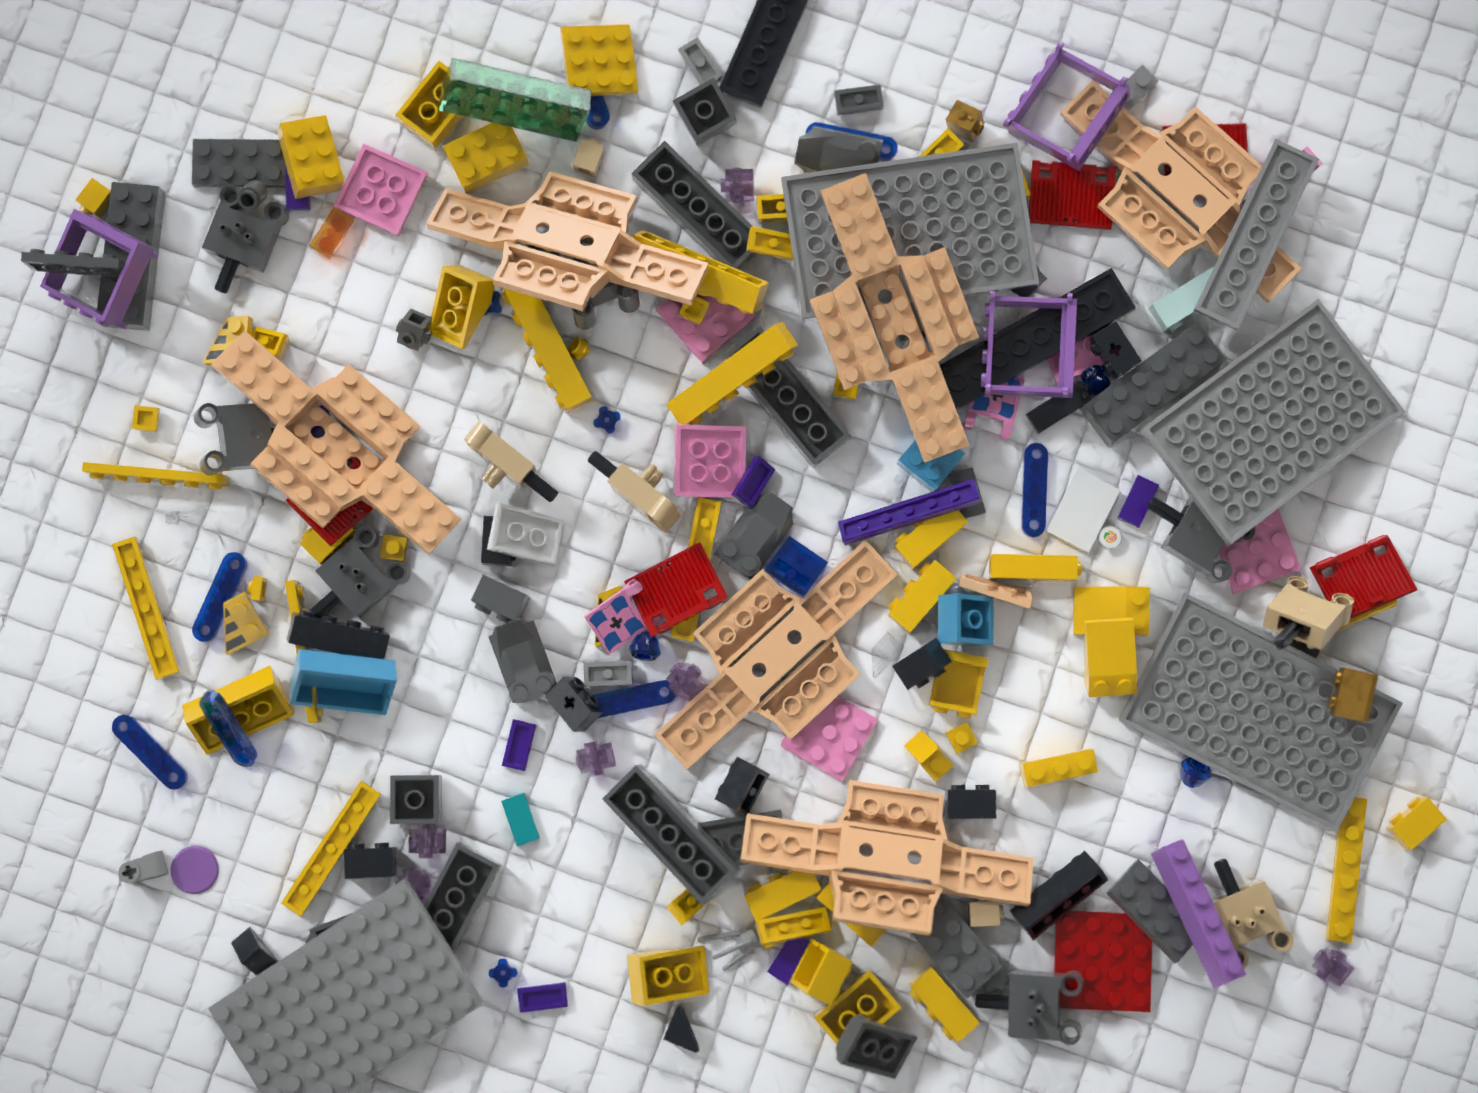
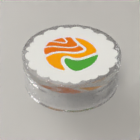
M1111 525L1103 527L1097 536L1099 545L1106 550L1117 548L1122 541L1121 531Z

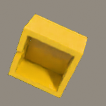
M811 938L790 982L806 994L832 1005L833 1001L840 994V987L844 979L851 972L853 961L837 950Z

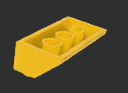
M270 665L182 705L185 724L206 755L294 715L282 684Z

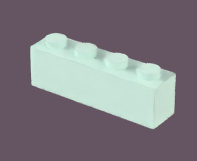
M1214 266L1156 301L1148 308L1163 332L1168 329L1173 332L1184 325L1182 320L1190 317L1192 320L1200 315L1193 310Z

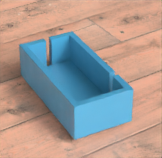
M299 649L289 683L290 705L312 707V687H316L317 708L386 715L397 682L396 663L393 660Z

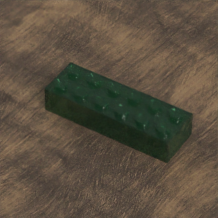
M452 57L440 90L439 110L577 142L590 113L591 90Z

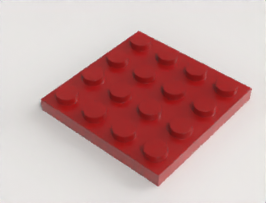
M1071 910L1055 923L1053 972L1066 973L1075 970L1084 977V986L1079 994L1067 996L1061 990V1009L1150 1013L1152 940L1126 913ZM1066 979V984L1069 988L1076 989L1079 986L1076 979Z

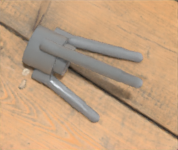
M745 927L736 931L697 938L698 942L739 936L735 938L736 945L712 956V959L716 960L738 949L742 952L723 966V971H726L747 955L754 953L755 948L760 947L753 929L746 931Z

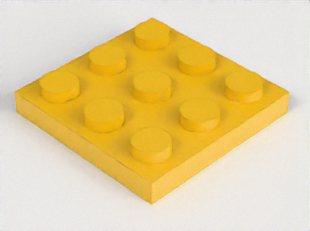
M630 24L561 26L560 37L568 97L638 93Z

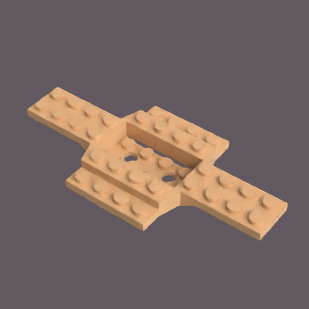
M1092 80L1060 112V116L1083 135L1110 95ZM1196 106L1179 123L1159 133L1145 127L1123 107L1095 147L1122 171L1115 188L1097 207L1166 270L1180 257L1203 245L1218 258L1241 211L1239 207L1248 187L1256 180L1262 165ZM1161 164L1169 165L1172 170L1171 174L1162 176L1158 172V167ZM1133 173H1138L1173 204L1176 209L1183 213L1199 228V233ZM1198 195L1203 196L1207 201L1206 206L1202 208L1196 207L1193 203V198ZM1277 247L1256 293L1269 303L1298 274L1302 267L1282 249Z
M551 171L548 172L541 188L525 204L514 206L504 205L445 188L426 223L429 230L503 251L502 262L493 278L495 286L580 311L584 310L589 298H594L608 282L692 305L709 269L707 262L641 244L628 235V219L637 203L636 195ZM542 225L550 228L544 234L538 233L536 229ZM586 238L594 240L590 246H583L580 242ZM520 242H522V244L524 245H533L536 247H540L548 252L553 251L560 254H564L568 258H578L581 260L588 261V263L590 264H596L598 267H594L581 262L542 252L519 244Z
M866 173L821 190L820 193L846 258L851 276L833 291L809 301L843 389L846 390L866 381L892 380L924 463L969 446L938 362L957 346L979 338L945 247L926 255L898 257ZM899 269H901L932 353L927 350L899 277ZM858 287H859L860 290H861V293H862V295H863L864 301H865L866 306H867V308H868V311H869V314H870V316H871L872 322H873V324H874V327H875V329H876L877 335H878V337H879V340H880V342H881L882 348H883V350H884L885 356H886L887 361H888V363H889V368H888V366H887V363H886V361H885V358H884V355H883V353H882L881 347H880V345H879V342H878V340H877L876 334H875L874 329H873V327H872L871 321H870L869 316H868V314H867V311H866V308H865V306H864V303H863V300H862V298H861V295H860V293H859ZM881 290L891 292L892 300L889 303L883 304L879 301L878 294ZM899 335H906L909 339V345L904 349L896 346L895 340Z
M246 331L212 362V367L266 413L276 425L267 447L251 462V467L323 529L340 511L359 501H363L375 508L425 553L430 555L461 522L459 516L396 462L404 444L420 429V425L350 364L335 378L332 377L310 388ZM318 401L385 460H380L318 406ZM315 426H320L324 429L325 434L321 438H315L311 434V429ZM351 457L358 458L361 465L358 469H350L347 466V460Z
M866 540L802 598L780 587L762 569L692 633L709 651L719 675L654 735L686 770L698 761L751 710L774 722L791 740L861 675L844 656L834 633L898 574ZM794 606V610L785 619H783L772 631H770L733 667H729L741 654H743L754 642H756L767 630H769L781 617H783ZM796 630L800 632L802 638L798 644H791L788 641L787 635L790 631ZM821 640H827L760 702V697ZM756 663L765 665L766 673L764 676L756 677L753 675L752 667Z
M849 780L846 805L837 823L812 824L747 813L740 862L829 876L834 900L832 921L930 936L933 909L940 893L1028 907L1031 900L1034 858L967 848L948 841L942 819L944 794ZM861 845H869L873 850V854L869 857H864L860 854L859 847ZM910 852H916L920 855L921 862L912 864L908 861L907 855ZM847 868L850 870L930 881L932 885L843 872L842 870Z

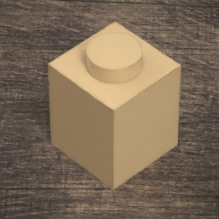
M588 138V140L581 139L572 164L574 171L596 178L605 154L604 146L601 145L600 141L593 138Z
M988 900L967 901L970 927L1000 926V920H1004L1003 905H999V902Z

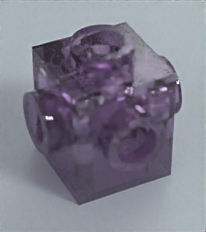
M739 167L725 169V178H720L721 193H725L726 200L733 203L754 201L753 169H742Z
M677 663L670 669L669 672L671 674L666 677L670 683L669 689L676 696L680 695L683 700L688 701L695 698L708 685L701 677L702 671L694 663Z
M598 741L583 744L584 749L576 751V764L581 774L590 772L591 777L605 774L604 769L616 766L612 743L598 745Z
M419 824V828L409 829V853H418V858H433V854L446 853V829H434V824Z
M417 866L403 869V874L397 876L398 881H395V884L407 878L408 882L410 880L414 881L416 887L413 890L419 899L423 900V895L430 893L429 888L432 887L429 873H425V869L417 870Z
M1327 947L1324 950L1320 949L1313 958L1315 962L1311 965L1317 970L1315 975L1325 983L1330 981L1333 985L1339 987L1355 969L1346 961L1348 956L1338 948L1334 950Z

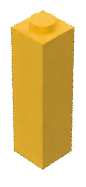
M991 554L989 556L990 580L1074 582L1078 580V576H1081L1082 563L1078 562V556Z

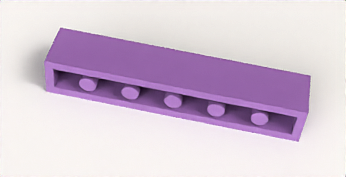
M1184 839L1173 842L1151 853L1213 989L1247 975Z

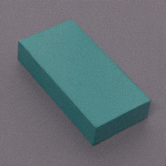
M525 793L501 801L517 846L540 838Z

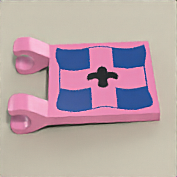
M1016 377L1003 385L1023 386L1025 379ZM984 395L971 402L963 428L972 430L976 415L1003 422L999 437L1003 440H1008L1012 433L1020 396Z
M636 579L628 582L623 589L583 616L609 655L647 629L641 615L629 598L643 589L640 582ZM661 615L652 619L654 624L662 620Z

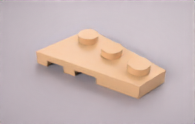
M963 572L960 573L959 586L963 587L962 590L966 592H979L985 594V596L994 597V599H1001L1029 609L1031 607L1033 599L1030 589Z

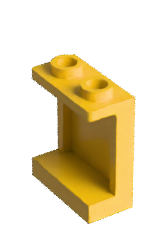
M944 649L952 662L944 667L946 669L945 673L933 679L928 706L934 707V712L947 714L948 710L956 711L958 717L971 719V715L978 714L977 708L982 682L989 658Z

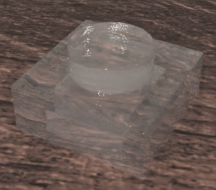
M424 180L415 202L434 210L445 188Z

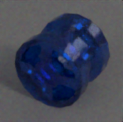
M1100 365L1090 366L1081 374V380L1088 385L1087 390L1090 394H1099L1110 385V379L1104 375V370Z

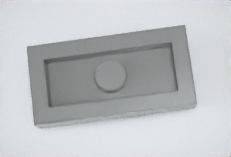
M698 37L678 49L680 56L699 85L713 77L716 82L723 78L722 73Z
M1143 64L1126 82L1130 86L1131 92L1130 98L1123 106L1127 111L1137 104L1159 82Z
M632 661L583 663L585 687L633 685Z

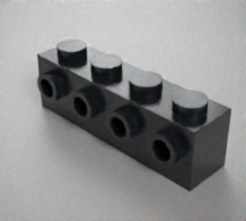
M300 609L299 613H292L286 638L289 644L343 655L385 659L390 635L385 632L384 627L371 625L370 628L361 626V622L347 620V623L338 622V618L331 615H324L323 618L315 617L314 612Z
M1084 850L1061 870L1056 871L1046 882L1034 889L1031 893L1030 905L1028 907L1015 905L1009 911L1034 941L1105 884L1108 878L1102 868Z

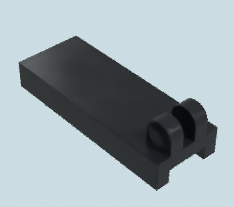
M1079 380L1073 384L1072 398L1052 397L1026 413L1025 416L1037 434L1042 433L1092 400L1091 394L1086 390L1084 383Z

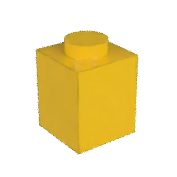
M91 178L75 199L81 205L79 210L90 215L94 214L100 219L109 208L111 191L94 178Z

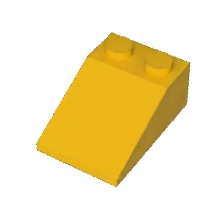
M463 265L442 266L431 314L432 320L429 330L432 331V335L460 349H465L491 304L495 288L493 279Z
M1074 587L1073 635H1085L1086 620L1130 617L1134 619L1135 636L1145 637L1149 635L1150 587Z
M1133 617L1085 621L1084 683L1088 697L1137 694V662Z
M704 945L646 951L627 955L632 1004L647 1006L710 994Z

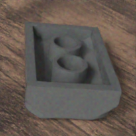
M814 126L808 133L799 137L794 164L799 166L805 173L879 163L883 140Z
M770 491L759 496L753 508L745 509L713 555L748 580H751L760 572L793 526V507Z
M520 618L494 627L492 635L488 637L512 702L524 703L547 695L557 684L535 621L528 622Z
M859 1014L851 1018L835 1048L836 1060L844 1066L896 1079L918 1037L913 1033L871 1021L865 1015Z

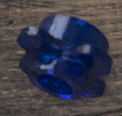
M498 291L493 292L492 305L488 307L484 316L502 312V306L499 301L501 294Z
M602 406L599 408V415L594 419L593 424L596 428H602L611 434L615 431L617 421L621 419V415L617 411L612 412L606 406Z
M501 958L498 960L496 967L491 968L488 974L490 978H494L498 982L499 987L505 988L508 986L509 980L517 976L518 971L508 964L507 959Z

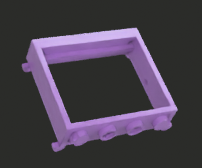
M1058 42L1055 52L1048 55L1044 68L1041 72L1035 74L1031 87L1028 91L1025 90L1021 94L1019 104L1015 110L1012 109L1008 113L1003 126L1008 129L1009 133L1080 171L1130 98V86L1126 84L1128 81L1127 77L1123 76L1121 80H1118L1063 50L1062 48L1065 44ZM1061 63L1112 90V93L1071 153L1019 125Z
M73 209L55 251L69 252V255L76 256L86 232L89 231L130 254L104 313L62 289L68 274L46 272L40 287L49 292L47 296L58 301L63 299L65 306L75 310L79 308V313L88 318H93L94 316L96 318L95 322L105 327L112 324L126 329L128 325L122 321L150 257L157 260L159 255L153 252L154 248L88 213Z
M990 291V303H985V317L989 318V326H984L983 341H988V349L983 350L982 364H987L986 373L981 375V387H985L986 395L1072 398L1077 299H1072L1073 293H1068L1067 299L995 296V291ZM995 307L1062 309L1058 388L991 385Z

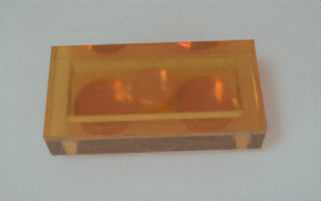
M333 207L309 244V247L330 260L354 224V218Z

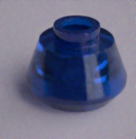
M643 631L641 634L636 635L628 648L634 658L643 661H654L661 655L658 638L655 636L651 637L648 631Z
M1191 757L1181 761L1180 777L1186 786L1190 788L1200 787L1212 777V771L1209 766Z

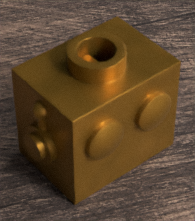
M956 100L945 119L947 128L971 143L974 142L977 135L979 136L985 126L982 111L959 100Z

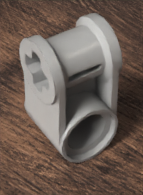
M163 850L127 861L118 870L120 880L125 883H138L169 874ZM131 868L136 869V873L133 874V877L127 875V872L131 871Z

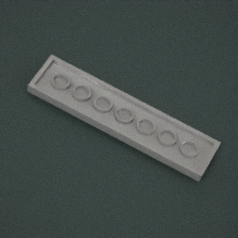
M1274 140L1193 311L1236 331L1239 329L1319 158L1280 140Z

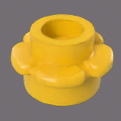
M577 337L570 343L568 352L572 355V358L579 360L588 355L590 351L588 340Z

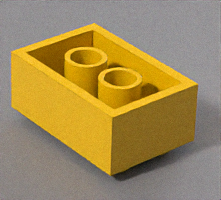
M438 61L395 116L402 126L436 151L479 95L474 86L441 61Z
M322 115L280 123L277 134L295 199L340 191L345 181L327 116Z
M507 116L443 145L446 155L466 194L529 164L527 156Z
M867 968L840 992L832 1005H824L813 1017L837 1045L848 1022L854 1016L862 1014L871 1021L884 1024L902 1007L871 970Z

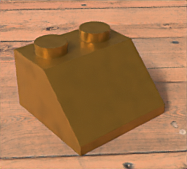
M1340 667V671L1335 672L1333 685L1336 686L1334 695H1330L1328 701V709H1331L1330 714L1368 723L1379 675Z

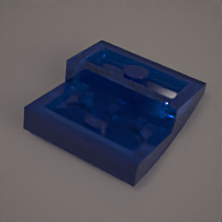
M789 535L764 572L804 598L828 562Z

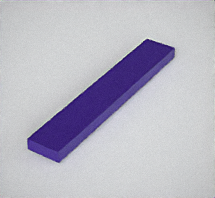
M971 479L839 521L838 526L843 544L846 546L982 502L975 479Z

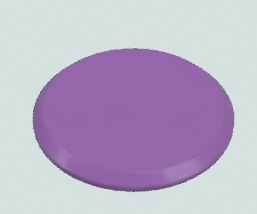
M186 847L179 851L172 861L170 869L171 878L176 887L185 893H203L209 890L217 880L219 873L217 859L211 851L204 847Z

